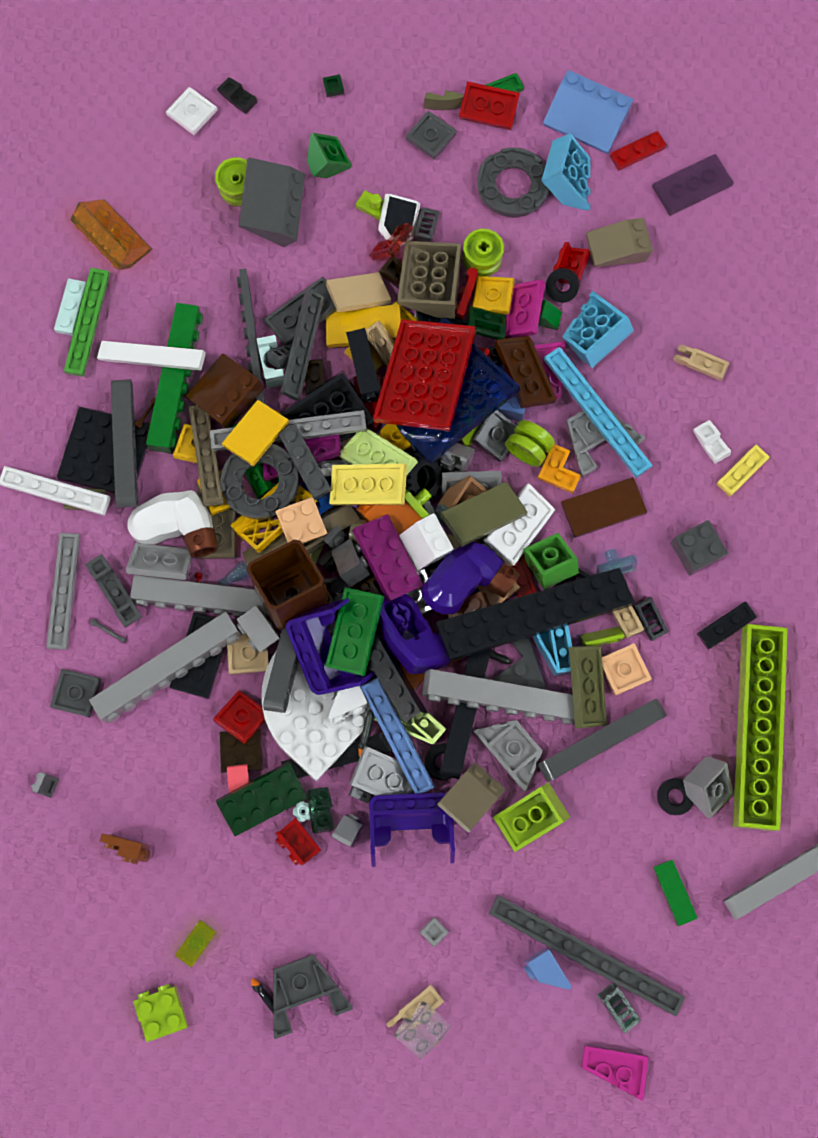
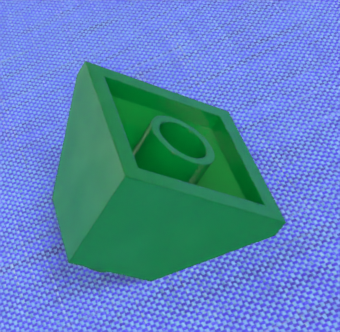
M312 133L310 135L307 163L314 177L329 178L352 167L338 137L319 133Z

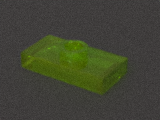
M199 920L175 956L192 968L217 931L202 920Z

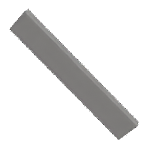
M59 533L47 649L68 650L80 534Z

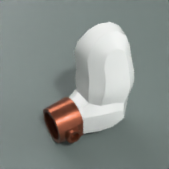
M192 490L158 495L135 508L127 521L131 536L141 544L156 545L164 540L184 535L183 541L192 558L205 557L218 550L215 529L213 528L207 506H203L202 498Z

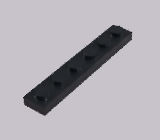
M384 733L369 737L367 747L383 754L393 752ZM361 739L355 740L328 770L358 762L360 759L358 745L361 743ZM292 759L281 761L282 765L289 761L298 778L309 776Z

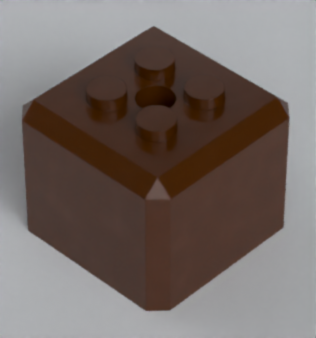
M294 539L248 563L247 572L253 587L276 628L285 629L289 620L319 606L328 604L330 601L323 576L299 540ZM290 592L298 593L292 598L287 597Z

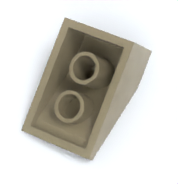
M644 218L627 219L586 232L585 234L594 267L645 262L653 252Z
M474 762L437 805L469 833L506 789L497 780L493 779L484 768Z

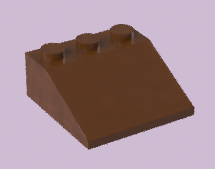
M222 353L186 397L223 428H230L265 387L247 369Z

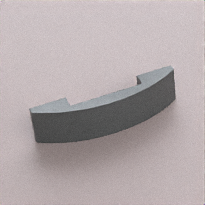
M103 554L85 564L125 628L142 618L139 610L130 599L129 594Z

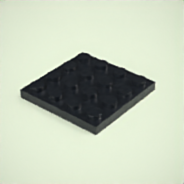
M79 407L57 474L58 480L115 493L112 414ZM142 422L143 426L141 428L135 427L137 480L148 448L146 441L150 424Z

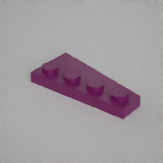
M339 435L304 439L317 463L341 455V438ZM283 442L272 443L283 448L288 453ZM263 464V478L265 481L279 477L274 467Z

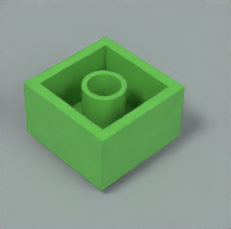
M559 533L524 548L527 566L544 590L579 573L578 558Z

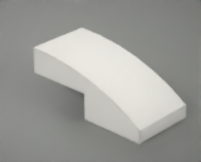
M710 420L694 428L693 431L698 441L714 464L731 455V450L720 438L721 433Z

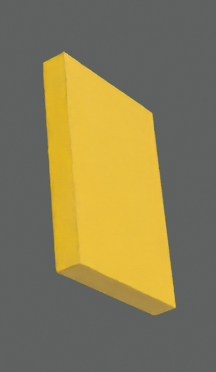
M257 400L222 442V445L254 467L279 436V433L289 424V420Z

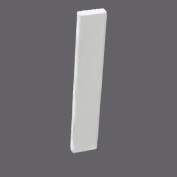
M102 341L97 359L107 362L201 371L206 353L204 350Z
M4 466L0 476V486L105 516L111 497L7 466Z

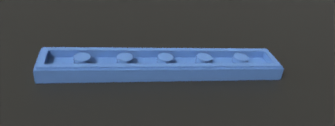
M376 678L360 686L414 793L420 794L434 788L435 785L379 679Z

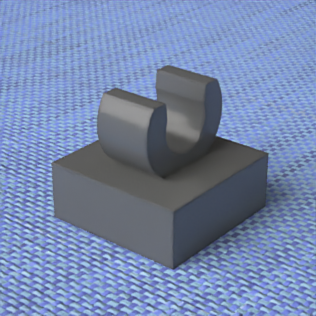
M43 772L36 774L37 780L35 785H31L32 791L52 798L59 778Z

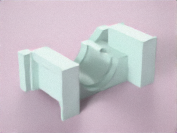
M276 336L257 338L267 389L282 386L284 379L283 369L274 370V368L266 366L268 362L267 351L278 347Z

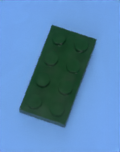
M288 761L216 799V803L234 836H237L308 797Z

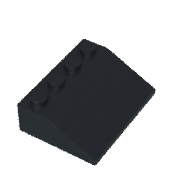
M344 370L279 412L288 420L364 410L366 427L374 422L373 416ZM356 433L339 435L341 438V442L347 440Z

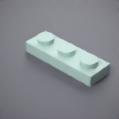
M68 278L54 327L56 333L73 336L87 282Z

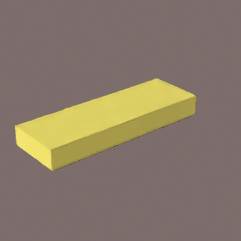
M756 444L716 485L731 497L770 456Z

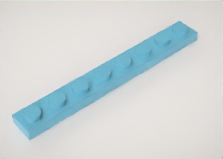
M558 347L544 357L546 364L635 478L649 470L653 465L563 350Z

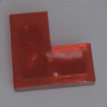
M410 223L399 225L389 239L376 244L369 256L373 261L384 259L388 256H395L400 251L402 243L409 239V234L413 227Z

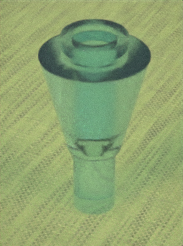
M241 560L226 577L217 581L218 584L226 586L231 582L249 578L247 563Z

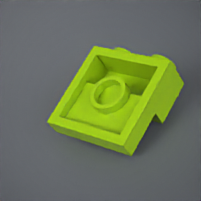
M169 983L158 987L157 993L150 994V991L138 994V999L133 1001L146 1042L188 1028L177 986L171 987Z

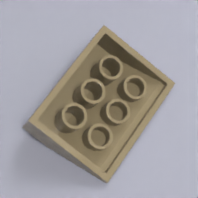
M405 241L397 304L433 317L455 318L461 267V244Z

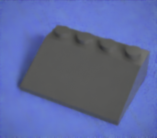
M248 158L238 227L282 247L296 242L305 174L291 166Z

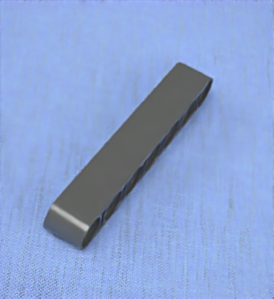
M131 379L112 380L111 403L117 508L138 507L133 383Z
M292 592L291 598L296 596L298 593ZM286 628L282 629L263 701V709L266 711L286 712L299 663Z
M656 698L539 763L538 766L546 781L550 782L661 720L667 714Z

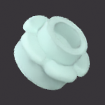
M301 801L294 807L293 815L297 817L298 821L304 822L313 816V807L310 803Z

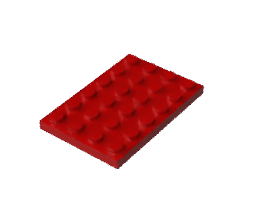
M401 319L373 416L374 422L450 431L476 334L475 326Z

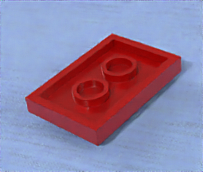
M467 81L459 119L512 130L520 93Z

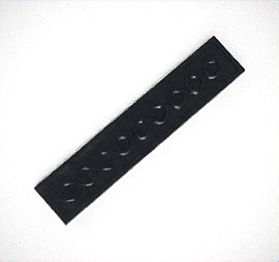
M619 567L436 622L435 626L450 662L633 606L635 601Z

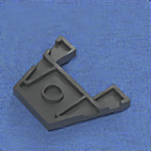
M529 637L512 642V645L522 658L492 680L545 690L546 686Z
M314 955L273 969L274 1039L293 1033L286 1010L328 995L335 1016L353 1009L352 1005Z

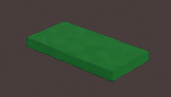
M345 587L342 600L348 598L349 602L339 609L325 667L365 676L384 596Z

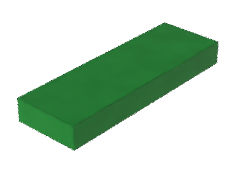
M673 859L654 866V872L677 926L698 919Z

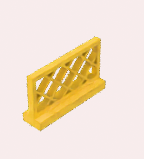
M278 484L275 485L261 499H264L267 496L272 495L277 489ZM299 485L298 494L293 502L296 501L298 503L301 500L311 498L312 495ZM241 515L230 525L239 538L247 542L258 553L283 533L279 520H274V517L266 521L267 519H250ZM279 525L278 528L271 531L272 526ZM266 527L265 532L259 533L260 528ZM264 538L261 543L256 545L257 539Z

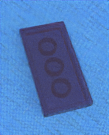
M714 154L653 183L652 188L671 216L733 186L734 182L717 155Z

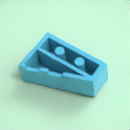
M569 626L532 636L553 676L570 675L569 647H572Z

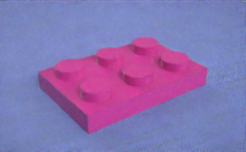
M543 280L514 285L510 313L506 314L505 339L537 334L545 288Z

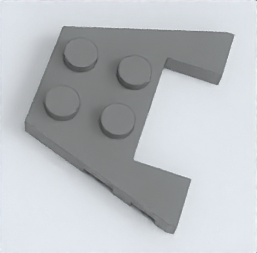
M581 411L569 418L566 424L580 475L583 478L598 468L588 451L607 440L585 412ZM611 411L636 445L646 439L641 433L638 434L632 429V426L628 423L625 424Z

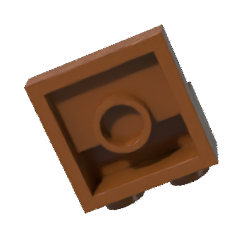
M101 834L99 841L105 843L104 847L118 850L117 855L123 857L122 861L132 864H138L139 861L148 862L151 850L148 849L149 845L109 834Z

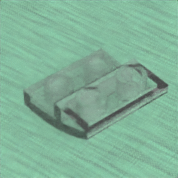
M422 1001L411 1020L405 1017L394 1037L418 1059H422L442 1040L451 1026L428 1003Z

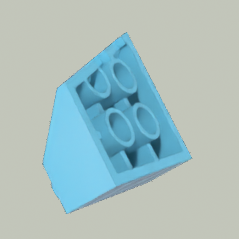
M569 133L552 141L541 181L562 205L586 211L590 210V203H587V196L590 195L587 179L590 178L591 158L572 134Z
M592 290L587 304H583L581 313L577 318L573 319L562 336L577 356L591 368L634 331L629 318Z

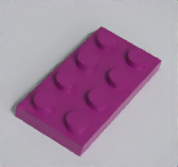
M388 514L355 527L352 530L387 602L423 586Z

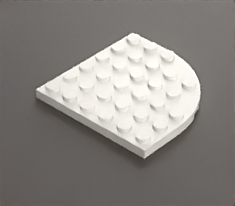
M276 652L272 656L264 675L262 708ZM298 663L286 712L279 713L263 709V713L271 735L279 747L317 782L362 734L367 712L371 708L367 702V707L362 714L357 716L352 714L339 724L334 722L329 724L328 715L338 691L322 695L314 694L308 686L300 663ZM368 665L366 672L373 669ZM374 675L364 684L378 678L377 675Z

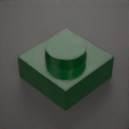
M340 74L323 78L327 97L344 94Z

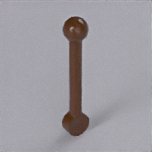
M156 398L151 399V404L142 417L135 421L136 428L143 426L142 422L153 408Z

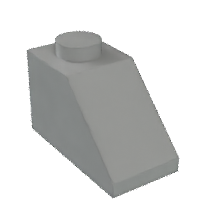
M352 814L348 817L344 815L331 837L352 847L363 826L359 823L361 819Z

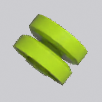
M240 157L224 160L215 172V181L222 199L233 206H241L247 160Z
M481 228L472 231L464 241L462 255L464 268L466 270L469 268L477 269L478 276H492L502 264L504 253L502 238L490 229Z
M520 420L514 429L515 434L509 436L505 446L520 461L530 466L540 467L546 458L545 453H549L555 444L554 438L539 425L531 421Z

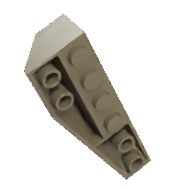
M346 505L320 515L327 534L336 525L345 532L350 529L352 523H358L356 520L360 519L351 505ZM284 533L280 534L260 553L252 547L244 551L243 556L247 566L249 562L286 544L287 540ZM325 536L303 544L309 555L327 544L323 540Z

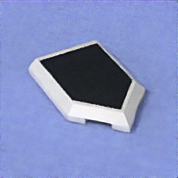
M385 194L378 230L388 242L390 249L394 251L405 244V241L414 239L420 203L400 196Z

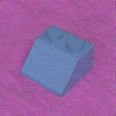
M543 948L524 960L526 966L523 969L531 980L535 979L540 983L568 990L572 988L549 949Z

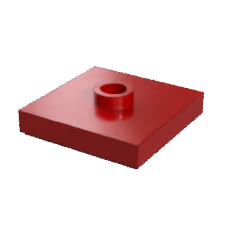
M238 690L213 718V722L246 744L265 722L262 706Z

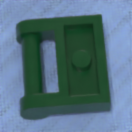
M470 306L467 326H475L477 335L496 340L504 339L506 315Z

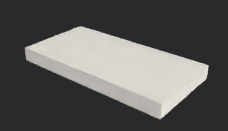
M529 483L517 495L528 511L527 515L487 534L484 538V541L510 566L516 564L524 553V548L530 545L555 511Z

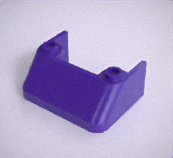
M348 598L319 606L294 617L286 624V631L308 686L314 694L322 695L362 686L376 675L374 670L367 671L365 676L325 667L332 641L327 625L332 624L336 620L335 611L349 602Z
M446 793L378 795L373 797L369 803L372 867H376L375 847L386 846L391 840V831L432 829V837L435 842L449 844L450 863H454L455 840L453 819L437 805Z

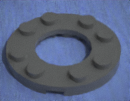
M515 147L504 148L500 152L489 155L480 166L477 177V189L481 200L489 209L503 216L521 217L533 213L542 206L549 193V189L541 181L545 169L542 160L528 150ZM508 168H518L525 171L531 180L529 192L520 198L505 197L496 187V178L500 172Z
M272 444L256 463L268 464L274 467L279 476L277 489L272 495L264 499H253L243 491L242 477L252 465L233 453L223 467L220 484L224 498L235 512L246 518L258 520L276 516L275 511L289 506L297 494L299 488L298 469L289 453L275 444Z

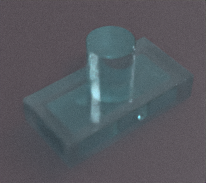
M610 549L604 553L607 563L597 565L596 574L619 567L622 574L636 570L637 559L635 555L619 559L616 550Z

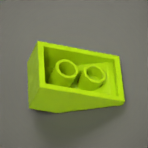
M548 782L493 818L514 852L568 820L570 815Z

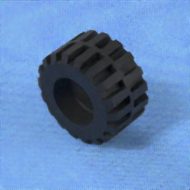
M407 453L414 457L418 463L406 476V490L415 497L425 488L432 496L429 499L431 501L432 498L437 496V492L441 490L440 485H442L443 473L441 472V464H438L437 458L428 453Z

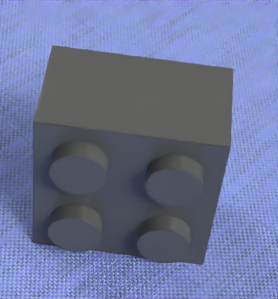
M709 520L674 537L670 542L689 576L713 565L728 555L726 548Z

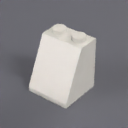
M434 513L416 522L399 535L416 571H420L441 560L454 549Z

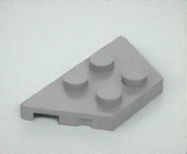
M517 720L476 729L473 733L521 790L525 792L543 752L542 749Z

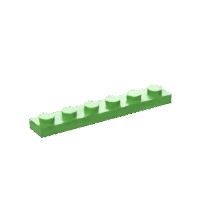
M90 268L64 368L65 374L81 377L85 375L110 277V272L107 270Z

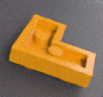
M554 444L537 479L573 494L581 475L563 468L570 450Z

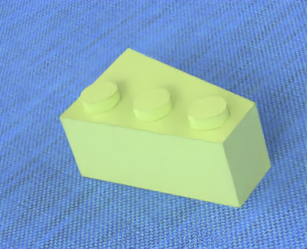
M429 712L413 724L403 723L409 735L430 744H435L448 729Z

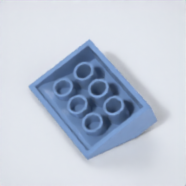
M568 70L557 90L543 125L564 135L571 133L577 141L608 154L630 112L633 98Z

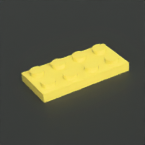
M404 463L332 465V491L330 492L329 504L404 505L407 465Z

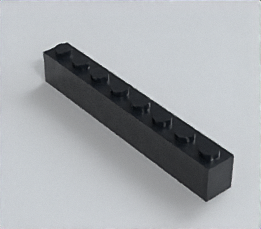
M340 576L326 585L334 602L342 600L345 587L354 589L353 586L349 587ZM377 626L368 662L403 723L413 724L427 715L428 712L396 657L388 650L383 635Z

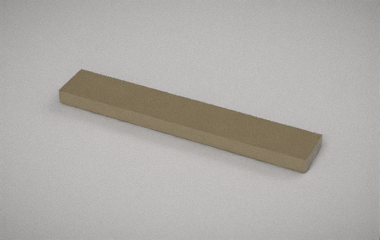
M196 405L189 406L203 506L222 505L223 496L216 452L211 449L210 430H212L210 416Z

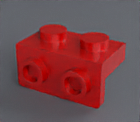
M564 242L553 271L559 268L569 269L577 275L580 283L591 254L589 249L573 248L569 242ZM558 280V283L569 284L567 280Z
M296 818L275 833L278 836L275 839L282 849L286 847L290 851L289 858L295 865L298 863L301 866L305 865L321 851L320 847Z

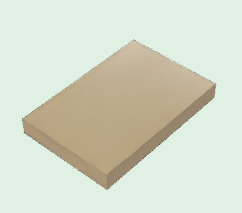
M379 272L326 280V287L337 312L391 304L390 295Z

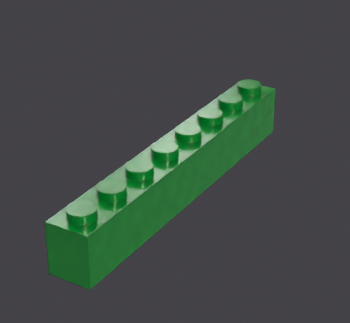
M176 303L167 347L196 349L194 348L195 342H198L200 334L198 327L203 322V313L200 312L199 306ZM162 367L146 441L150 451L172 454L173 448H176V431L180 430L181 419L179 417L180 412L184 411L185 401H183L184 394L187 395L189 385L187 379L191 377L192 370Z

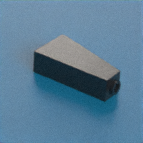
M362 328L346 332L362 401L374 402L379 399L380 387L366 330Z

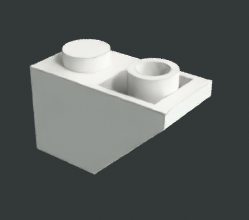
M360 686L337 692L328 715L329 724L333 722L339 724L345 721L347 716L352 714L357 716L365 711L367 701Z

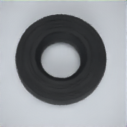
M556 269L550 273L546 280V292L556 302L564 303L571 301L579 291V279L569 269ZM560 279L569 282L570 288L565 292H561L556 288L555 283Z
M445 743L437 744L430 748L425 757L427 772L438 780L451 779V777L440 775V769L435 764L436 757L445 752Z
M672 778L660 785L657 792V801L663 811L670 815H682L691 809L693 802L686 795L682 779ZM678 789L682 792L683 801L679 805H674L669 801L668 793L670 790Z

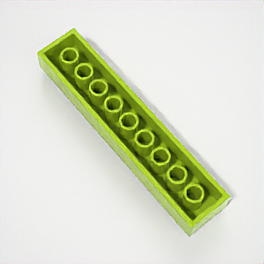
M747 624L742 628L733 811L734 828L772 832L780 831L788 628Z

